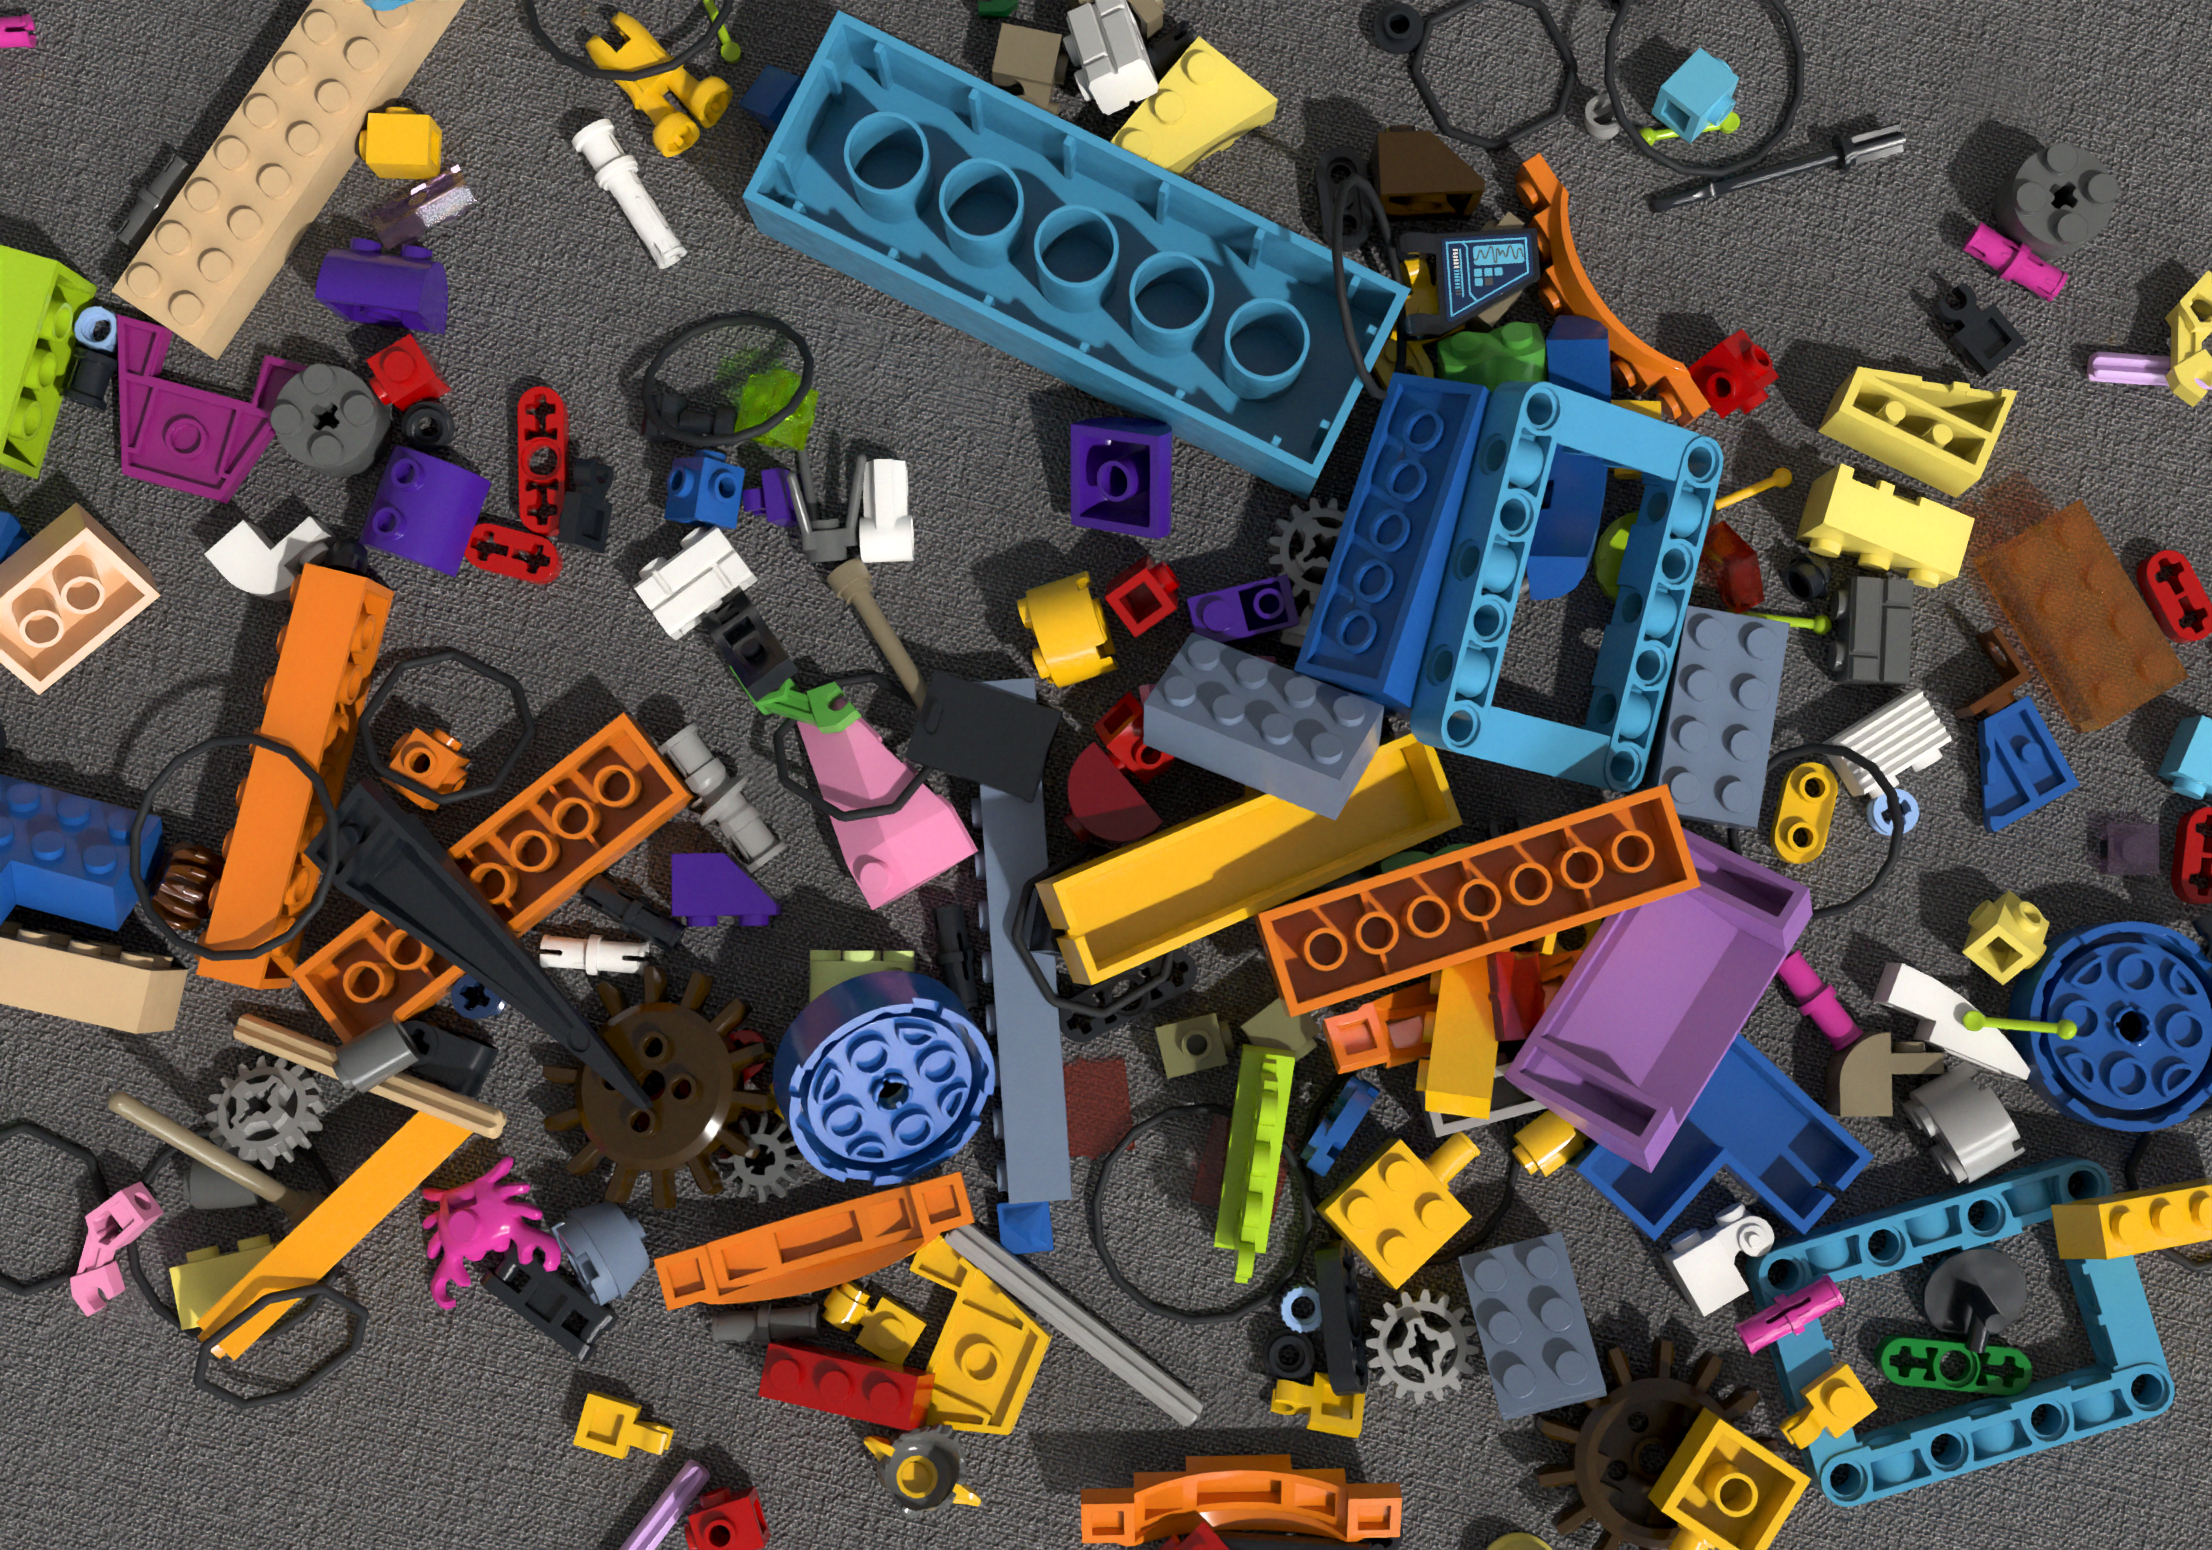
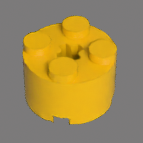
M1087 571L1026 591L1025 598L1017 600L1019 614L1026 630H1032L1040 646L1032 649L1037 671L1041 679L1046 678L1049 684L1055 683L1058 688L1118 670L1119 668L1116 660L1111 656L1107 657V655L1116 653L1101 602L1099 598L1091 599L1088 587L1094 584Z

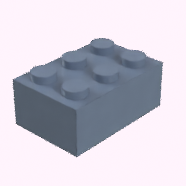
M1561 1231L1458 1257L1500 1415L1504 1421L1607 1396L1605 1383Z

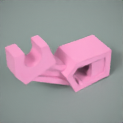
M141 1181L120 1190L85 1216L88 1234L77 1273L70 1278L73 1299L87 1317L100 1311L107 1305L99 1296L98 1288L104 1292L108 1300L121 1294L126 1289L116 1261H113L115 1250L133 1242L164 1213ZM116 1221L123 1229L121 1233L118 1232Z

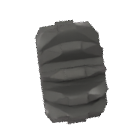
M764 1112L758 1116L757 1131L747 1117L740 1119L738 1126L741 1133L750 1137L759 1149L761 1144L769 1147L766 1151L767 1154L771 1151L774 1152L775 1161L767 1165L765 1171L758 1169L757 1167L760 1162L758 1161L753 1164L751 1158L734 1155L730 1151L718 1154L719 1162L734 1163L735 1167L722 1175L723 1181L728 1183L739 1176L743 1181L737 1188L736 1195L741 1198L749 1193L753 1185L756 1186L755 1197L758 1203L767 1201L769 1185L779 1198L786 1196L788 1190L783 1178L795 1184H798L803 1178V1175L791 1167L790 1164L807 1162L801 1152H792L791 1147L796 1145L793 1137L790 1136L786 1139L783 1136V1133L788 1128L785 1120L781 1118L776 1123L774 1129L770 1130L771 1119L769 1113Z

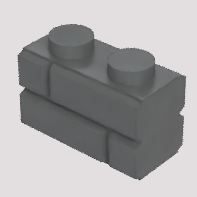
M1857 576L1841 582L1840 589L1834 590L1830 611L1832 619L1839 620L1838 640H1833L1830 644L1828 665L1831 671H1836V684L1889 688L1909 684L1914 581Z

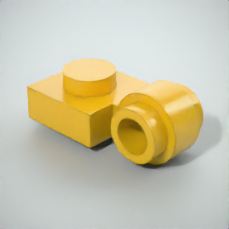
M852 1281L843 1283L840 1286H834L823 1303L826 1310L822 1316L834 1326L849 1332L853 1324L863 1325L864 1327L855 1342L887 1362L902 1365L925 1328L927 1320L884 1294L876 1307L872 1309L867 1303L871 1294Z

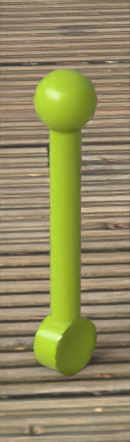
M703 0L713 22L719 13L714 0ZM723 24L717 33L723 45L721 47V55L728 64H735L740 61L742 52L739 45L731 41Z
M1730 112L1719 126L1716 127L1710 123L1702 132L1720 130L1725 134L1733 133L1740 125V118L1736 113ZM1644 127L1638 131L1650 146L1656 140L1679 137L1670 128L1654 131L1650 127Z
M1736 608L1726 609V612L1790 623L1789 627L1812 629L1819 635L1827 634L1832 628L1830 618L1825 615H1818L1814 619L1746 612Z
M1975 1010L1965 1012L1962 1017L1964 1028L1970 1031H1979L1983 1027L2055 1033L2064 1040L2073 1038L2077 1033V1026L2070 1019H2062L2058 1023L1984 1017L1982 1013Z

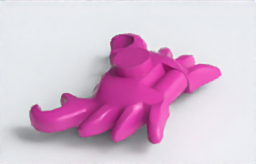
M510 1156L500 1160L485 1175L453 1189H437L432 1187L422 1189L421 1194L424 1199L440 1203V1209L429 1214L423 1221L422 1226L424 1229H433L438 1226L437 1232L428 1242L426 1254L432 1260L437 1258L442 1249H444L443 1260L432 1277L430 1289L434 1301L445 1310L456 1306V1299L451 1298L446 1292L448 1280H453L459 1287H466L471 1284L470 1276L463 1264L464 1256L470 1261H479L489 1250L506 1251L512 1238L517 1245L519 1262L523 1265L533 1261V1251L537 1246L541 1247L545 1252L543 1267L546 1272L557 1270L561 1262V1249L557 1240L549 1233L530 1227L522 1221L521 1216L532 1220L542 1219L543 1213L541 1209L530 1203L517 1202L512 1199L513 1196L527 1193L530 1190V1184L526 1182L500 1184V1181L509 1173L513 1166V1158Z

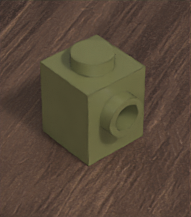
M1277 995L1239 1023L1238 1027L1252 1045L1295 1051V1062H1297L1317 1046L1313 1037L1320 1033L1321 1029L1315 1023V1020L1322 1015L1316 1009L1294 1017L1285 1016L1279 995Z
M1214 1011L1154 1026L1167 1079L1228 1064L1226 1052L1235 1050L1228 1021L1218 1022Z

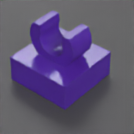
M781 467L762 470L763 488L742 491L744 512L753 511L755 516L767 515L768 522L783 528L799 526L786 475L790 471Z

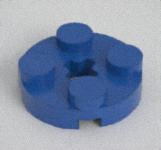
M1355 1076L1351 1077L1327 1114L1335 1122L1333 1123L1325 1117L1300 1155L1301 1158L1308 1162L1306 1165L1308 1168L1324 1178L1381 1090L1364 1078L1361 1081Z

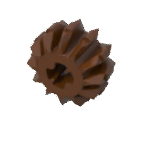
M182 840L169 847L167 854L162 857L158 869L154 871L153 880L148 886V894L154 910L173 930L174 928L185 932L193 930L200 925L202 918L207 916L211 889L214 883L222 878L224 870L222 856L211 852V849L198 843L191 844Z

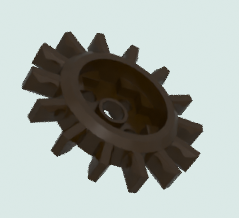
M646 966L643 968L644 1004L630 1007L624 992L616 984L604 981L596 986L600 1001L608 1011L610 1019L598 1031L589 1022L587 1023L642 1089L645 1078L652 1072L659 1071L665 1079L663 1094L658 1099L652 1101L653 1106L648 1110L639 1109L617 1089L613 1090L605 1079L581 1060L578 1067H572L563 1063L543 1066L542 1076L561 1085L575 1084L576 1101L574 1107L558 1110L544 1118L545 1129L571 1131L582 1125L590 1140L566 1164L565 1168L572 1175L584 1176L595 1169L605 1156L616 1162L604 1197L608 1201L626 1204L632 1193L637 1175L642 1170L651 1172L653 1207L665 1210L676 1209V1171L689 1167L699 1189L704 1194L716 1195L724 1190L720 1175L712 1165L709 1156L721 1144L732 1154L755 1159L760 1152L759 1147L750 1137L738 1132L734 1125L742 1107L759 1112L777 1109L775 1096L759 1089L744 1090L743 1074L744 1068L762 1064L776 1055L775 1049L772 1044L765 1042H751L736 1049L729 1034L745 1021L753 1010V1007L746 1000L734 998L713 1019L702 1013L704 1004L711 992L713 977L693 971L686 984L679 1005L668 1003L666 971L656 966ZM660 1039L663 1044L662 1052L657 1057H653L650 1053V1046L654 1040ZM688 1080L691 1084V1093L687 1098L681 1099L678 1094L679 1086L683 1081ZM643 1113H647L650 1117V1125L647 1130L641 1132L637 1122Z
M1655 1336L1650 1350V1373L1632 1375L1627 1356L1615 1343L1611 1342L1603 1345L1604 1362L1613 1376V1382L1605 1386L1607 1396L1583 1401L1585 1407L1575 1423L1565 1422L1556 1416H1538L1536 1426L1541 1432L1551 1439L1570 1443L1569 1461L1559 1464L1547 1463L1533 1469L1534 1480L1539 1486L1554 1488L1564 1484H1574L1579 1498L1571 1505L1561 1509L1550 1520L1561 1536L1576 1531L1583 1523L1595 1518L1603 1526V1531L1593 1544L1591 1550H1618L1623 1541L1639 1546V1550L1669 1548L1681 1528L1677 1525L1678 1522L1662 1512L1648 1498V1495L1677 1451L1676 1439L1679 1435L1689 1432L1704 1407L1733 1425L1732 1422L1735 1418L1751 1410L1761 1400L1756 1390L1749 1385L1735 1389L1720 1402H1716L1707 1394L1711 1383L1719 1374L1723 1359L1706 1349L1697 1359L1689 1378L1684 1380L1672 1375L1675 1355L1672 1341L1665 1336ZM1634 1412H1643L1645 1416L1643 1426L1638 1429L1629 1428V1416ZM1754 1433L1748 1435L1772 1452L1779 1451L1778 1440L1770 1434ZM1650 1443L1661 1444L1666 1452L1664 1464L1655 1471L1643 1470L1639 1464L1641 1449ZM1614 1460L1624 1462V1471L1618 1477H1610L1607 1472L1608 1465Z

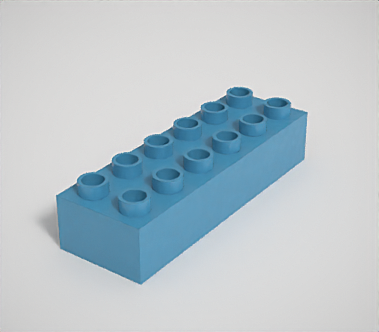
M840 10L837 11L742 196L760 233L1137 418H1147L1167 423L1172 427V435L1305 500L1308 499L1364 386V383L1357 374L1344 336L1336 298L1332 250ZM1343 256L1346 295L1354 333L1364 363L1370 374L1411 289Z

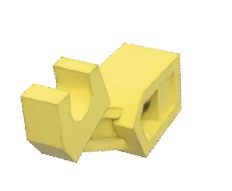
M2209 270L2165 317L2171 327L2170 371L2165 377L2172 393L2192 407L2208 392L2200 387L2194 378L2202 380L2209 387L2212 385V357L2206 349L2202 350V341L2212 332V272ZM2195 314L2204 319L2205 322H2200Z

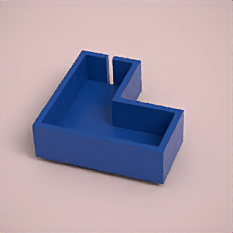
M0 774V926L17 904L118 931L139 900L130 877V831L138 811ZM150 814L147 815L141 831V876L146 888L152 881L154 871L158 869L164 856L161 817Z
M1738 1033L1652 1173L1609 1151L1591 1138L1583 1143L1585 1148L1565 1164L1641 1234L1656 1241L1721 1167L1787 1228L1805 1235L1836 1200L1828 1192L1814 1188L1815 1185L1821 1181L1825 1186L1843 1192L1875 1156L1746 1038Z

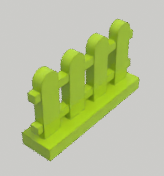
M1242 1045L1214 1234V1247L1234 1249V1282L1248 1284V1278H1252L1255 1252L1266 1253L1295 1064V1051Z

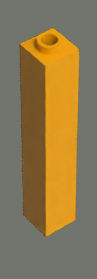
M421 1111L415 1114L196 1322L203 1330L197 1336L198 1339L203 1343L204 1340L260 1297L268 1293L315 1284L473 1132ZM300 1298L269 1304L214 1346L210 1352L219 1359L227 1353L235 1361Z

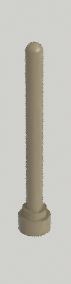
M861 558L849 560L835 568L826 580L837 598H844L847 604H854L920 712L929 687L870 592L873 590V586L870 583L872 575L866 565L862 562Z
M115 1091L107 1099V1105L111 1111L286 1211L285 1216L290 1219V1224L293 1228H296L328 1198L316 1190L309 1192L305 1190L294 1191L123 1091Z

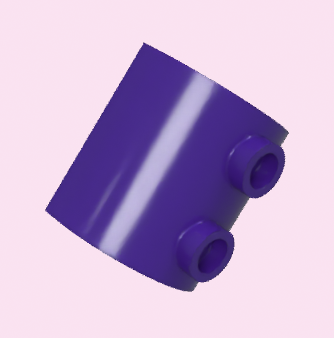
M351 238L349 249L334 247L328 251L319 271L314 298L344 321L445 335L448 312L447 277L443 265L440 262L432 261L433 252L431 250L418 246L403 245L401 246L400 256L381 254L382 245L378 242L362 238Z
M1102 417L1072 423L1071 525L1160 539L1170 534L1172 512V427L1167 423L1137 417Z
M394 445L357 542L376 551L456 577L491 482L444 460Z

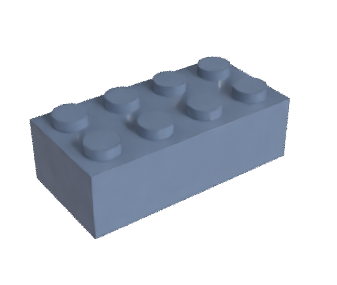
M1687 606L1652 743L1645 786L1646 790L1667 784L1680 820L1739 830L1757 828L1790 623Z
M1191 632L1144 703L1143 744L1336 821L1379 748L1384 706Z

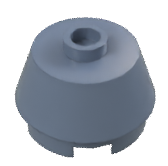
M607 1201L567 1210V1217L551 1228L561 1253L565 1251L577 1273L576 1279L595 1305L599 1303L602 1306L614 1298L622 1301L651 1265L643 1243L648 1241V1238L642 1226L633 1214L626 1217L614 1202Z

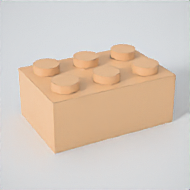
M77 502L0 564V663L38 695L48 689L161 596L150 569Z

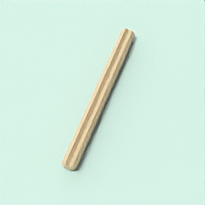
M248 1013L239 1017L238 1023L233 1029L235 1039L338 1079L332 1067V1062L338 1060L335 1052L337 1047ZM403 1072L395 1074L369 1090V1092L491 1139H496L501 1135L503 1127L507 1122V1115L497 1108Z

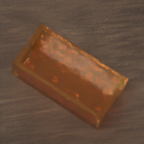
M2081 499L2055 510L2021 530L2020 533L2009 537L1972 559L2077 734L2102 729L2189 678L2180 660Z

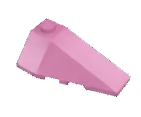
M839 698L834 702L832 710L838 711L847 703L842 698ZM862 717L842 732L823 734L816 726L797 721L823 799L844 812L892 804L918 773L907 761L901 762L882 744V737ZM924 783L904 807L895 814L848 822L838 821L830 816L845 862L872 910L903 897L978 852L954 806L941 794L935 795Z

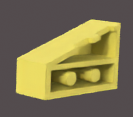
M1198 36L1159 82L1157 93L1144 100L1110 143L1181 177L1194 169V165L1218 150L1220 152L1233 145L1234 141L1257 126L1262 127L1273 120L1278 99Z
M1858 367L1836 389L1818 432L1957 498L1981 478L2017 391L2001 389L1998 392L1970 388L1969 383L1954 381L1950 385L1922 381V376Z
M1842 463L1812 482L1795 538L1809 543L1808 549L1811 552L1833 558L1839 557L1840 553L1858 558V566L1864 569L1887 573L1890 568L1908 574L1906 580H1912L1915 585L1927 588H1937L1938 584L1946 583L1958 577L1974 524V518L1924 497H1917L1916 501L1895 495L1893 494L1895 485L1883 480H1878L1875 488L1852 479L1855 469Z

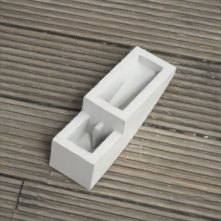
M1886 963L1872 1001L1919 1019L1920 1021L1913 1037L1914 1040L1925 1041L1926 1045L2006 1077L2027 1080L2030 1069L2013 1045L1997 1028L1983 1027L1979 1031H1970L1964 1028L1962 1017L1965 1012L1970 1010L1979 1011L1965 998L1933 977L1903 963Z

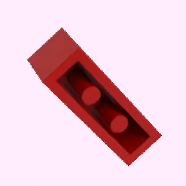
M785 1340L768 1344L758 1396L908 1431L926 1426L936 1373L793 1340Z

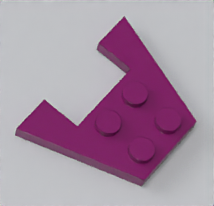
M117 314L122 474L129 478L227 504L276 435L270 419L280 391L292 377L306 370L309 366L265 355L251 402L240 401L160 379L173 332L159 325Z

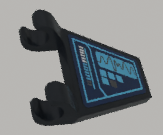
M1537 228L1437 234L1405 232L1401 234L1396 245L1399 260L1414 261L1434 257L1438 315L1416 313L1406 316L1402 324L1403 338L1407 342L1440 338L1540 280Z

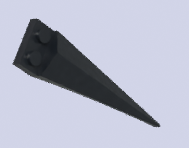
M372 777L359 781L336 810L338 816L339 864L332 883L341 892L416 938L498 995L571 1051L639 1109L648 1110L651 1108L653 1103L648 1095L414 812L407 815ZM328 821L303 852L323 874L328 863Z

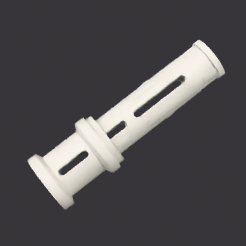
M601 119L589 124L574 136L571 142L577 152H583L597 173L595 181L599 187L606 191L610 190L639 237L649 249L659 269L675 264L680 260L679 256L684 257L687 251L674 235L664 216L642 185L636 174L638 172V163L633 155L625 154L613 135L615 127L609 119Z

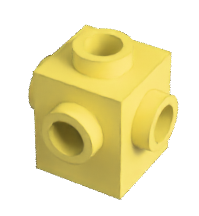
M2008 890L1994 903L1990 900H1985L1973 911L1968 919L1971 929L1962 953L2004 985L2023 969L2027 970L2034 966L2044 955L2047 946L2043 942L2050 922L2043 917L2037 907L2029 902L2022 901L2013 892Z

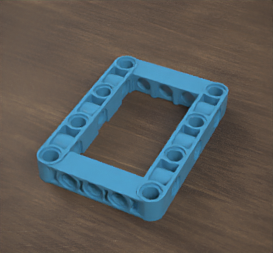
M1508 380L1499 384L1493 391L1488 403L1411 711L1410 727L1417 741L1427 746L1616 792H1629L1635 789L1642 781L1646 771L1723 468L1722 449L1717 441L1711 437L1557 386L1550 382ZM1556 445L1563 446L1562 452L1570 455L1592 456L1603 459L1602 465L1607 467L1632 469L1642 472V484L1646 485L1637 522L1631 525L1617 580V585H1620L1611 624H1606L1591 683L1595 687L1586 723L1581 725L1580 728L1491 706Z
M2071 1156L2055 1157L1809 1230L1805 1235L1799 1233L1775 1240L1771 1250L1760 1257L1748 1256L1746 1276L1759 1313L1775 1304L1773 1298L1782 1293L1788 1297L1821 1279L1825 1274H1828L1834 1283L1852 1277L1862 1280L1922 1263L1921 1257L1954 1247L1966 1250L2023 1233L2021 1227L2052 1219L2054 1226L2051 1205L2114 1193L2107 1172L2099 1164ZM2078 1171L2082 1176L2083 1185L2081 1191L2072 1197L2068 1191V1181L2071 1175ZM1980 1200L1985 1210L1984 1217L1979 1224L1971 1226L1968 1220L1969 1208L1974 1202ZM1877 1230H1883L1886 1235L1885 1248L1881 1253L1872 1256L1868 1250L1869 1237ZM2133 1255L2108 1260L2064 1259L2096 1364L2030 1383L2024 1391L2016 1395H1989L1858 1435H1854L1853 1428L1851 1427L1835 1439L1829 1436L1826 1430L1823 1429L1814 1442L1800 1450L1807 1476L1811 1478V1485L1834 1504L1843 1507L1857 1506L2149 1419L2165 1412L2174 1399V1382L2167 1366ZM1778 1259H1784L1788 1267L1787 1276L1783 1282L1771 1285L1768 1280L1769 1267ZM1819 1317L1805 1324V1331L1795 1336L1791 1332L1768 1345L1789 1416L1797 1413L1807 1405L1799 1391L1833 1366L1829 1353L1830 1350L1834 1349L1830 1338L1824 1336ZM2143 1374L2145 1377V1388L2139 1396L2134 1398L2131 1393L2132 1382L2136 1377ZM2045 1404L2047 1415L2044 1422L2037 1427H2033L2031 1424L2033 1410L2037 1406ZM1946 1434L1948 1437L1947 1449L1943 1454L1932 1457L1930 1449L1932 1441L1938 1435ZM1847 1463L1849 1466L1847 1480L1839 1486H1831L1830 1475L1832 1470L1840 1464Z

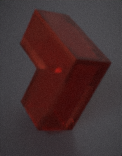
M1724 520L1708 528L1700 559L1716 574L1720 598L1736 614L1765 601L1757 552Z

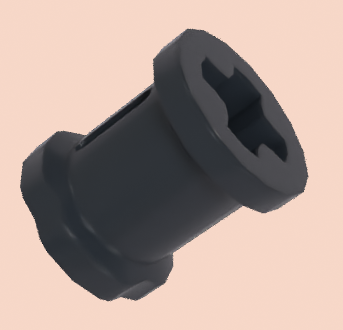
M75 347L73 355L77 360L68 386L61 388L59 396L82 406L105 412L107 403L103 399L112 373L119 371L118 361L87 349Z

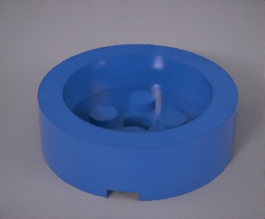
M2121 921L2085 924L2069 929L2052 938L2045 944L2047 948L2041 959L2031 968L2021 971L2010 999L2008 1019L2058 1023L2062 1019H2070L2077 1026L2076 1035L2068 1040L2061 1039L2055 1033L2008 1029L2010 1043L2030 1069L2026 1082L2045 1103L2059 1113L2075 1121L2093 1126L2129 1132L2154 1131L2170 1127L2188 1119L2190 1113L2203 1104L2209 1096L2212 1097V963L2200 951L2203 948L2188 937L2170 928L2146 922ZM2129 1011L2138 1015L2142 1025L2140 1034L2131 1041L2126 1040L2121 1035L2119 1028L2116 1027V1022H2119L2121 1017Z
M880 971L860 975L846 980L819 995L803 1009L789 1026L778 1047L773 1067V1089L778 1107L797 1147L806 1160L817 1170L833 1179L845 1182L846 1178L871 1180L873 1186L894 1184L915 1178L936 1168L957 1153L969 1141L982 1123L979 1115L987 1096L993 1095L995 1086V1067L991 1050L962 1001L953 991L937 980L907 971ZM885 1080H888L889 1083H902L899 1092L894 1096L888 1098L878 1097L880 1091L884 1088L883 1082Z

